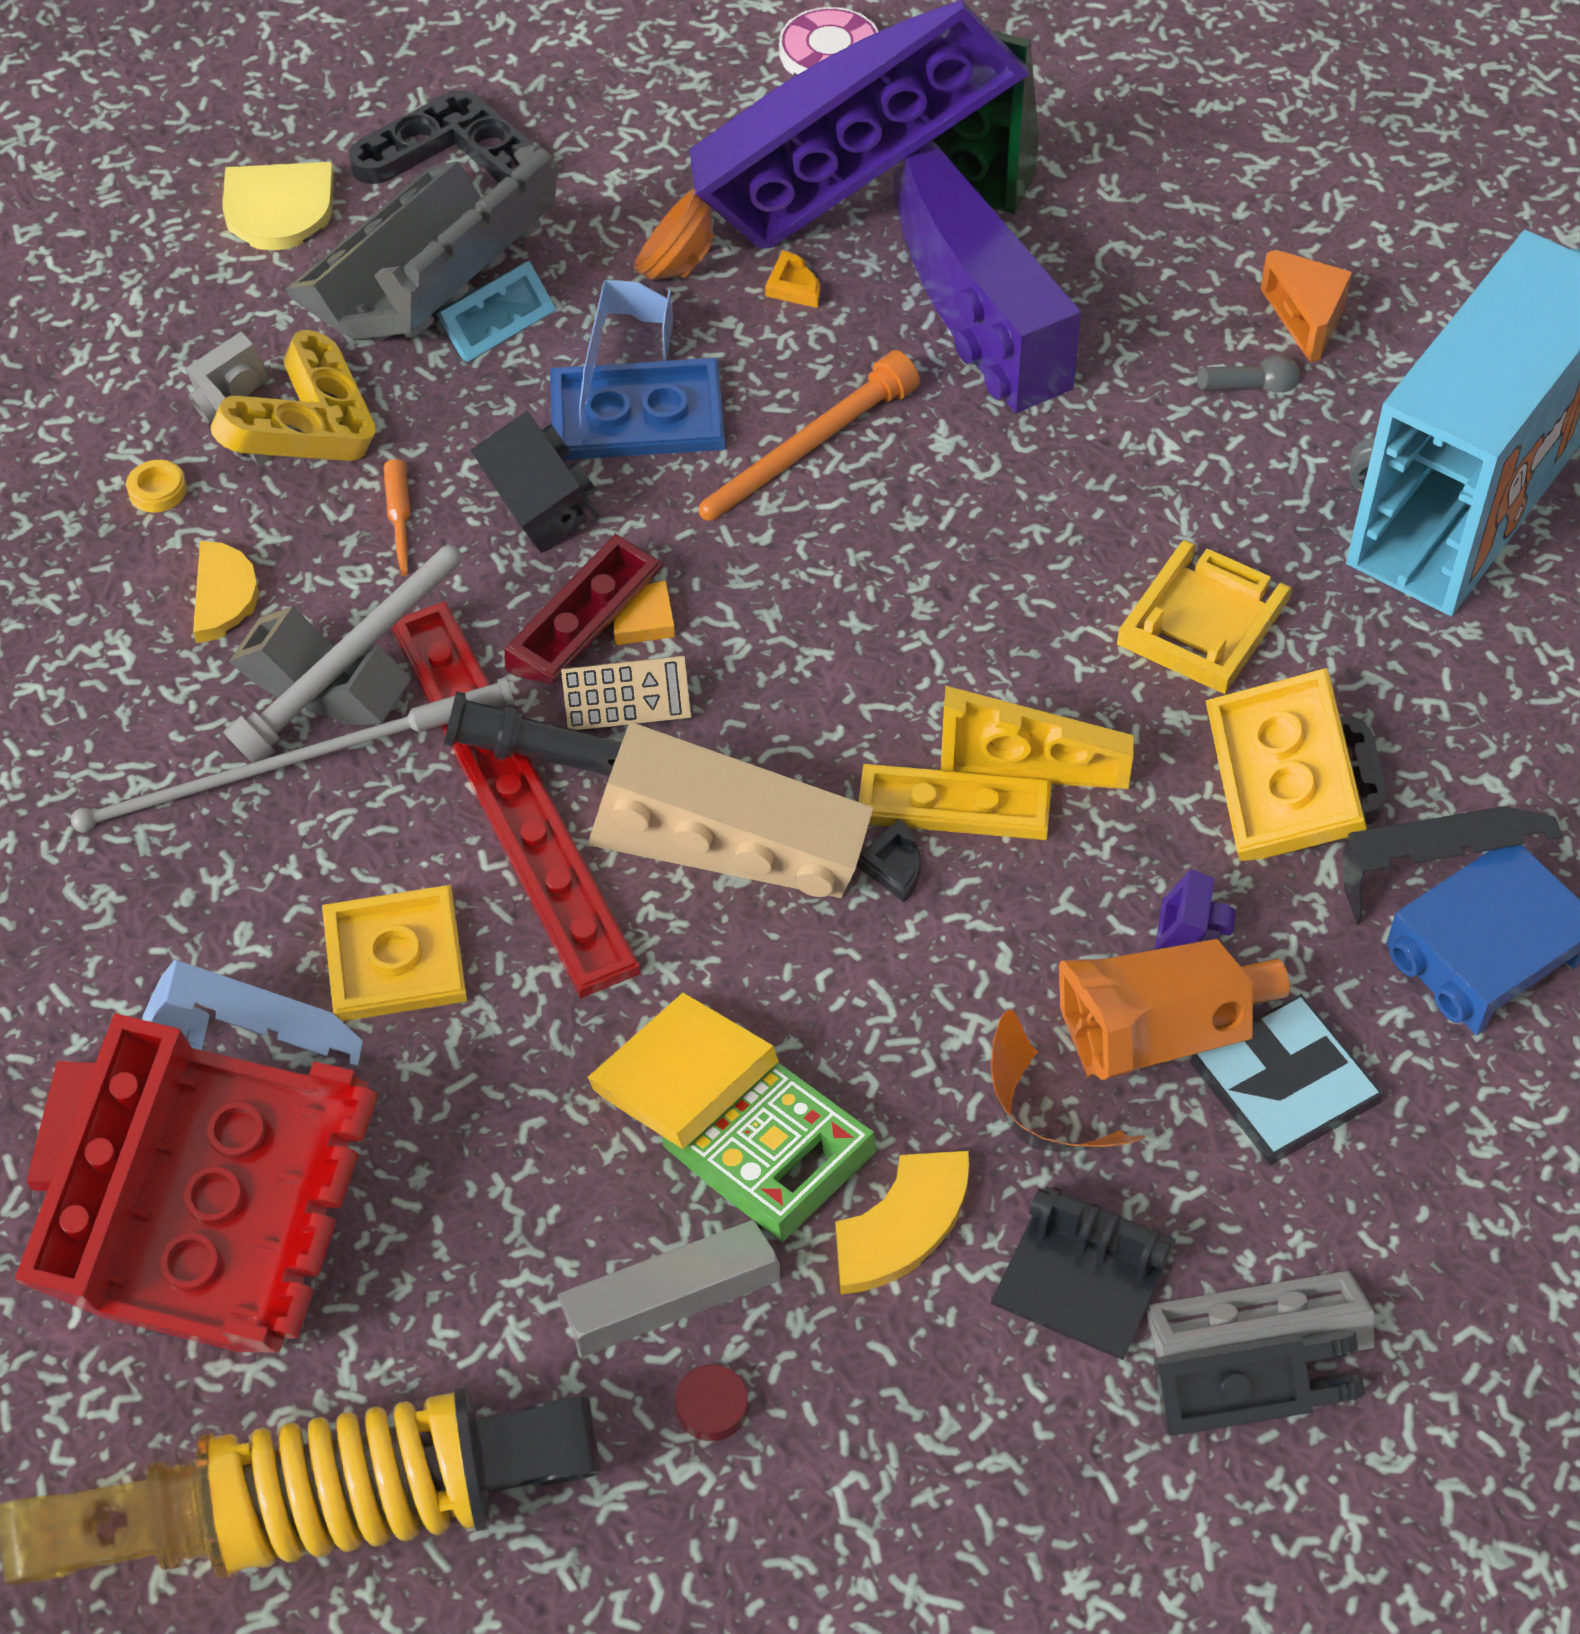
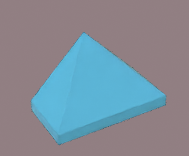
M527 261L466 293L439 311L437 316L459 355L466 362H469L552 313L556 308L530 261Z

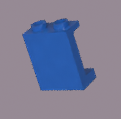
M1522 845L1488 851L1395 912L1386 945L1389 947V954L1393 963L1403 974L1409 977L1417 975L1434 992L1436 1004L1443 1015L1454 1023L1463 1022L1477 1036L1487 1029L1492 1014L1505 1003L1565 962L1572 969L1580 965V900Z

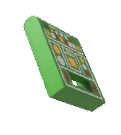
M780 1063L772 1067L685 1149H681L662 1137L663 1145L670 1153L716 1192L781 1242L785 1241L877 1152L875 1135L872 1130ZM822 1140L823 1152L828 1160L792 1193L778 1181Z

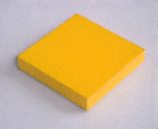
M451 885L322 905L333 1014L342 1022L467 1001Z
M681 993L592 1072L588 1079L593 1090L605 1100L681 1149H685L774 1067L779 1060L773 1045L685 993Z

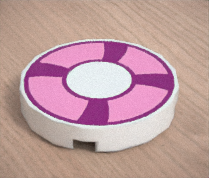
M822 7L804 11L790 19L781 30L779 57L787 71L793 75L794 72L800 74L817 62L865 37L877 33L878 30L875 24L864 15L845 8Z

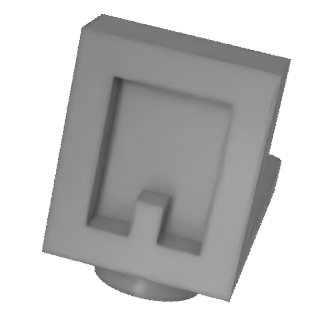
M242 331L185 368L195 388V391L189 394V398L207 423L214 420L219 405L224 398L228 396H248L255 389L269 381L253 343ZM232 451L237 457L243 454L240 452ZM249 454L258 466L269 461L266 455Z

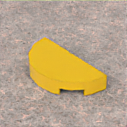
M200 541L193 628L196 644L226 636L227 630L238 625L245 616H251L259 597L253 565L241 551L224 543Z

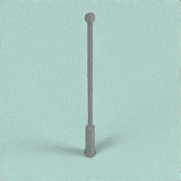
M507 677L498 679V683L465 692L469 701L497 708L506 707L508 704L515 705ZM455 696L412 708L408 716L101 809L92 811L89 808H79L73 812L71 824L78 832H89L96 826V823L350 746L410 728L417 732H422L449 723Z

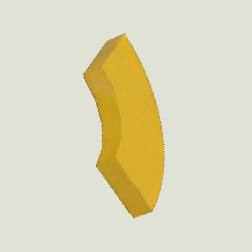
M968 1151L900 1155L897 1179L884 1200L863 1215L836 1221L841 1294L857 1293L878 1288L907 1275L920 1266L921 1262L950 1234L963 1208L967 1192L969 1173Z

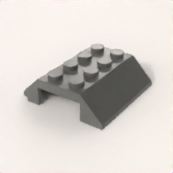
M540 144L520 148L514 153L520 165L511 173V177L503 179L482 198L459 161L428 167L285 290L292 300L335 330L353 340L374 337L376 341H381L396 334H404L406 337L415 336L433 323L434 317L432 313L442 304H450L470 290L471 286L468 281L478 272H486L501 263L506 257L504 252L506 247L513 241H520L539 229L541 226L539 218L555 205L558 164L552 160L551 155Z

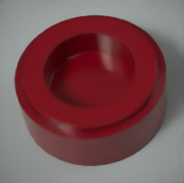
M708 1364L691 1370L682 1378L676 1389L675 1406L678 1421L688 1434L700 1440L719 1441L732 1436L741 1428L748 1414V1394L743 1380L736 1372L721 1365Z

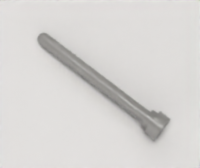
M453 545L442 547L260 715L254 711L247 719L240 715L223 733L251 763L269 758L276 752L272 746L280 739L277 733L453 572L462 561L460 550Z

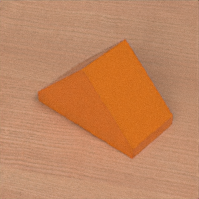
M1279 250L1267 252L1260 289L1309 362L1318 361L1321 359L1345 308L1352 272Z

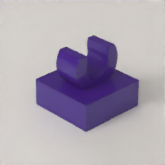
M1190 869L1162 899L1154 950L1213 939L1219 940L1220 933L1228 936L1233 933L1236 910L1224 903L1211 902L1214 877Z

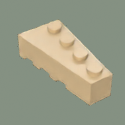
M629 722L587 845L795 888L815 897L833 896L842 898L856 869L874 807Z

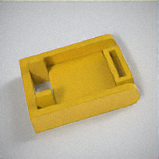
M1184 539L1119 628L1117 645L1226 694L1289 601L1292 587L1279 583L1267 602L1264 603L1260 600L1269 588L1270 576L1208 548L1196 563L1195 571L1190 570L1186 567L1193 559L1196 545ZM1159 634H1165L1206 653V659L1158 637Z

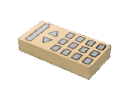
M685 656L561 669L567 726L569 729L583 730L628 725L629 722L638 724L691 718Z

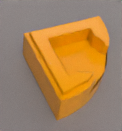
M782 250L765 286V296L818 308L820 302V282L811 270L805 266V260L802 257Z
M666 580L646 585L615 618V645L675 637Z

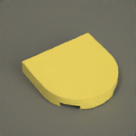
M332 162L226 167L223 212L228 230L257 249L282 250L303 244V239L311 236L320 228L324 229L330 221L334 184Z

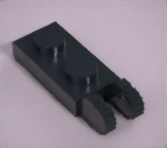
M1346 1329L1311 1333L1301 1338L1295 1334L1154 1358L1165 1431L1169 1436H1177L1314 1413L1313 1407L1356 1400L1362 1397V1395H1365L1362 1376L1340 1373L1330 1377L1314 1378L1309 1381L1306 1362L1339 1358L1355 1353L1358 1350L1356 1332Z

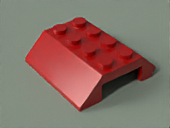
M114 1013L14 1279L22 1285L105 1319L235 1352L280 1353L284 1339L299 1338L314 1292L313 1288L304 1285L303 1282L305 1276H319L337 1223L335 1219L326 1216V1212L330 1208H342L359 1156L358 1152L348 1148L350 1142L364 1141L377 1102L378 1093L368 1089L369 1083L358 1078L353 1070L313 1061L309 1073L310 1076L195 1049L191 1047L179 1028Z

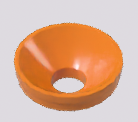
M695 189L688 191L670 209L645 242L633 265V269L640 275H644L649 280H660L677 276L683 279L710 249L712 240L715 237V234L712 233L711 209L707 203L695 194Z

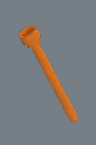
M892 350L873 364V371L869 374L866 384L704 499L698 508L701 518L707 521L718 519L882 399L886 402L891 401L895 397L902 400L920 385V377L912 361L898 350Z

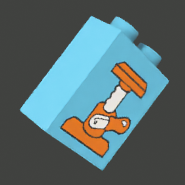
M1524 229L1385 400L1346 561L1347 565L1452 617L1580 446V249H1568Z

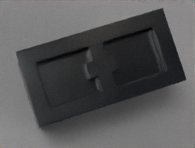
M528 410L470 450L521 528L540 553L552 549L551 546L575 531L584 522L586 515L582 509L586 506L596 520L601 517L588 496L597 491L589 477L577 461L569 467L565 465L562 458L571 453V451L551 423L541 430Z

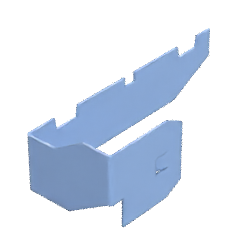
M605 280L603 282L583 370L579 405L580 427H582L584 419V405L588 401L593 379V368L596 365L601 343L602 326H605L607 313L630 314L642 322L663 323L664 361H666L673 328L670 290L666 298L639 282Z
M174 960L161 976L142 1020L181 1029L188 1042H190L191 1047L202 1050L210 1015L204 1010L195 1008V1003L216 1010V1020L266 1036L267 1030L270 1029L278 1032L277 1040L327 1056L330 1048L349 1054L350 1064L358 1066L363 1041L332 1012L178 960Z

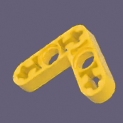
M312 330L296 332L283 359L286 371L300 401L228 396L221 401L211 425V433L216 441L235 452L343 461L360 460L366 454L376 432L375 423L339 347L328 336ZM323 392L336 395L338 398L331 397ZM286 425L293 426L302 432H297Z

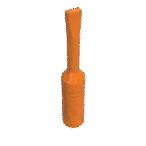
M392 459L384 464L388 519L394 523L397 559L401 576L408 573L406 522L411 517L407 466L402 460Z

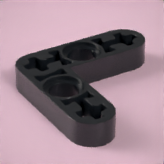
M460 90L446 93L358 140L349 150V160L352 174L357 180L367 184H381L456 145L500 183L506 177H511V173L517 168L512 169L510 157L512 156L513 162L519 166L520 164L514 153L520 148L534 144L477 95ZM419 134L430 137L420 143L405 141L408 137ZM488 138H496L503 141L501 144L491 147L478 145L479 142Z

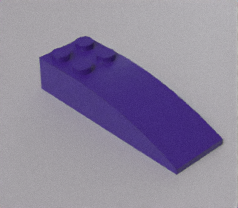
M963 0L911 17L865 37L817 62L766 94L691 147L689 151L695 194L759 249L772 248L1028 76V68Z
M933 140L894 165V195L902 232L913 264L934 308L953 335L957 352L963 362L966 364L974 362L984 374L985 385L991 396L996 400L1003 398L1015 413L1073 390L1081 311Z

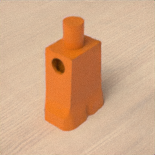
M1218 939L1106 959L1063 960L1059 964L1060 1009L1087 1078L1097 1076L1101 1080L1118 1077L1155 1064L1252 1039L1253 1005L1286 998L1290 991L1288 973L1280 959L1276 958L1240 966Z

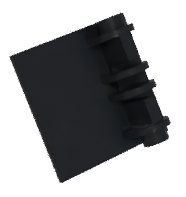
M1048 1186L1045 1187V1190L1039 1188L1029 1210V1214L1032 1217L991 1300V1304L1124 1361L1175 1246L1176 1239L1162 1234L1159 1229L1153 1228L1152 1230L1125 1219L1118 1212L1114 1211L1111 1213L1101 1209V1205L1096 1203L1092 1205L1065 1194L1060 1188Z

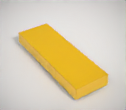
M863 764L859 803L874 807L869 825L891 827L901 819L909 828L1047 840L1051 780Z

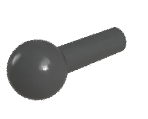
M1282 354L1270 355L1263 359L1258 366L1201 367L1197 374V384L1201 390L1264 388L1271 392L1284 393L1293 390L1300 382L1298 365L1293 359Z

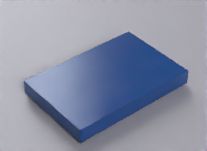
M718 358L595 365L588 401L584 405L582 427H580L579 405L584 366L550 368L552 425L571 451L562 460L725 450Z

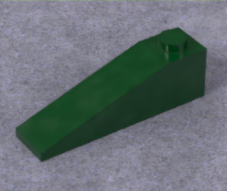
M993 31L1027 66L1029 75L934 138L933 141L991 208L1015 214L1036 174L1039 131L1031 40Z

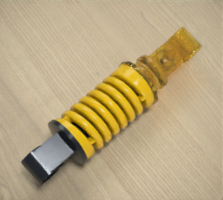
M467 1386L454 1388V1393L428 1397L423 1404V1411L415 1412L414 1405L408 1401L399 1402L393 1409L395 1426L392 1427L388 1426L387 1413L384 1408L379 1406L372 1407L366 1411L364 1416L366 1424L365 1433H360L358 1417L352 1412L341 1413L337 1417L336 1429L338 1438L332 1439L329 1421L323 1417L313 1418L307 1426L309 1441L307 1444H304L302 1430L297 1423H285L278 1432L280 1449L275 1450L272 1434L264 1427L255 1429L250 1436L251 1449L249 1443L240 1444L237 1436L233 1434L216 1436L214 1433L200 1435L197 1443L195 1461L189 1462L187 1465L184 1463L177 1464L174 1467L170 1466L166 1460L150 1463L147 1469L146 1480L66 1495L35 1496L0 1504V1548L4 1585L50 1580L73 1574L77 1570L152 1556L157 1557L159 1565L164 1571L180 1568L184 1559L191 1560L197 1559L198 1556H208L217 1578L222 1580L232 1578L233 1573H238L245 1568L270 1567L278 1560V1557L287 1563L296 1562L305 1555L306 1550L312 1556L318 1558L326 1556L333 1551L335 1544L345 1552L354 1551L359 1548L364 1539L374 1547L381 1546L391 1539L392 1532L402 1541L412 1540L419 1534L422 1522L431 1534L440 1535L450 1527L451 1512L452 1517H457L462 1526L467 1529L475 1528L476 1531L488 1530L491 1503L490 1493L530 1485L545 1486L572 1482L602 1473L590 1398L573 1397L536 1404L520 1411L478 1418ZM111 1507L114 1512L128 1517L127 1526L115 1530V1543H112L109 1538L97 1535V1524H102L109 1520V1508Z

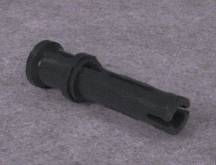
M456 691L443 743L444 746L453 747L458 742L494 751L495 758L505 760V758L512 759L513 753L610 777L622 744L621 741L522 717L523 711L518 710V706L508 704L505 709L469 701L467 700L466 693Z

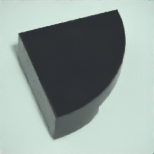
M899 819L859 855L856 865L903 902L912 894L919 879L920 855L915 835Z

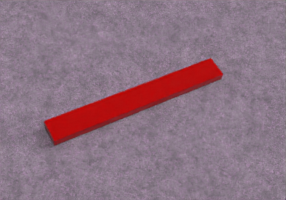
M446 601L405 615L391 628L428 703L455 696L456 691L465 693L490 685ZM445 724V725H442V726H441V728H442V730H443V732H444L445 735H446V731H447L448 724ZM457 742L451 748L580 999L640 975L639 963L530 758L513 753L512 759L505 758V760L495 758L494 751Z

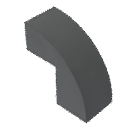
M292 606L260 617L229 662L255 684L279 698L334 646ZM377 645L370 647L305 708L350 725L383 723L412 678Z

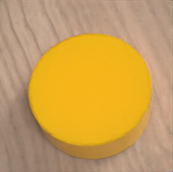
M151 460L138 465L131 471L126 481V488L132 504L146 512L169 510L178 505L187 492V484L182 469L177 464L167 460Z

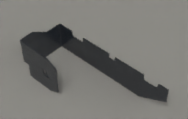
M1501 806L1351 832L1348 834L1343 853L1344 892L1355 921L1359 925L1362 916L1361 884L1365 872L1390 868L1389 859L1410 856L1413 863H1420L1464 855L1462 848L1472 846L1475 853L1523 845L1525 844L1523 836L1543 833L1547 840L1563 838L1564 836L1554 816Z

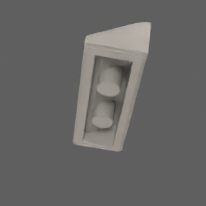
M750 1220L557 1294V1297L581 1357H585L779 1282L780 1262L756 1222Z
M1350 1271L1150 1304L1145 1311L1157 1357L1295 1334L1301 1338L1311 1333L1345 1329L1356 1332L1358 1350L1356 1351L1374 1348V1310ZM1342 1291V1294L1307 1300L1306 1297L1326 1292ZM1278 1301V1305L1237 1311L1239 1307ZM1209 1313V1317L1187 1320L1168 1324L1167 1321L1170 1319Z

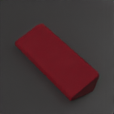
M615 533L504 648L505 671L516 677L554 684L562 676L561 669L569 668L661 571L663 562Z

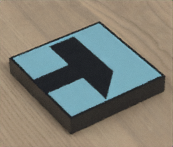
M1302 993L1254 1019L1252 1039L1193 1054L1190 1062L1270 1165L1380 1104L1384 1094Z

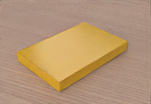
M1327 668L1206 700L1240 861L1265 859L1347 838L1351 832L1367 830L1335 694Z

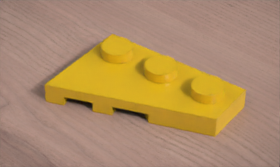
M945 685L941 770L1049 779L1053 785L1129 788L1134 735Z

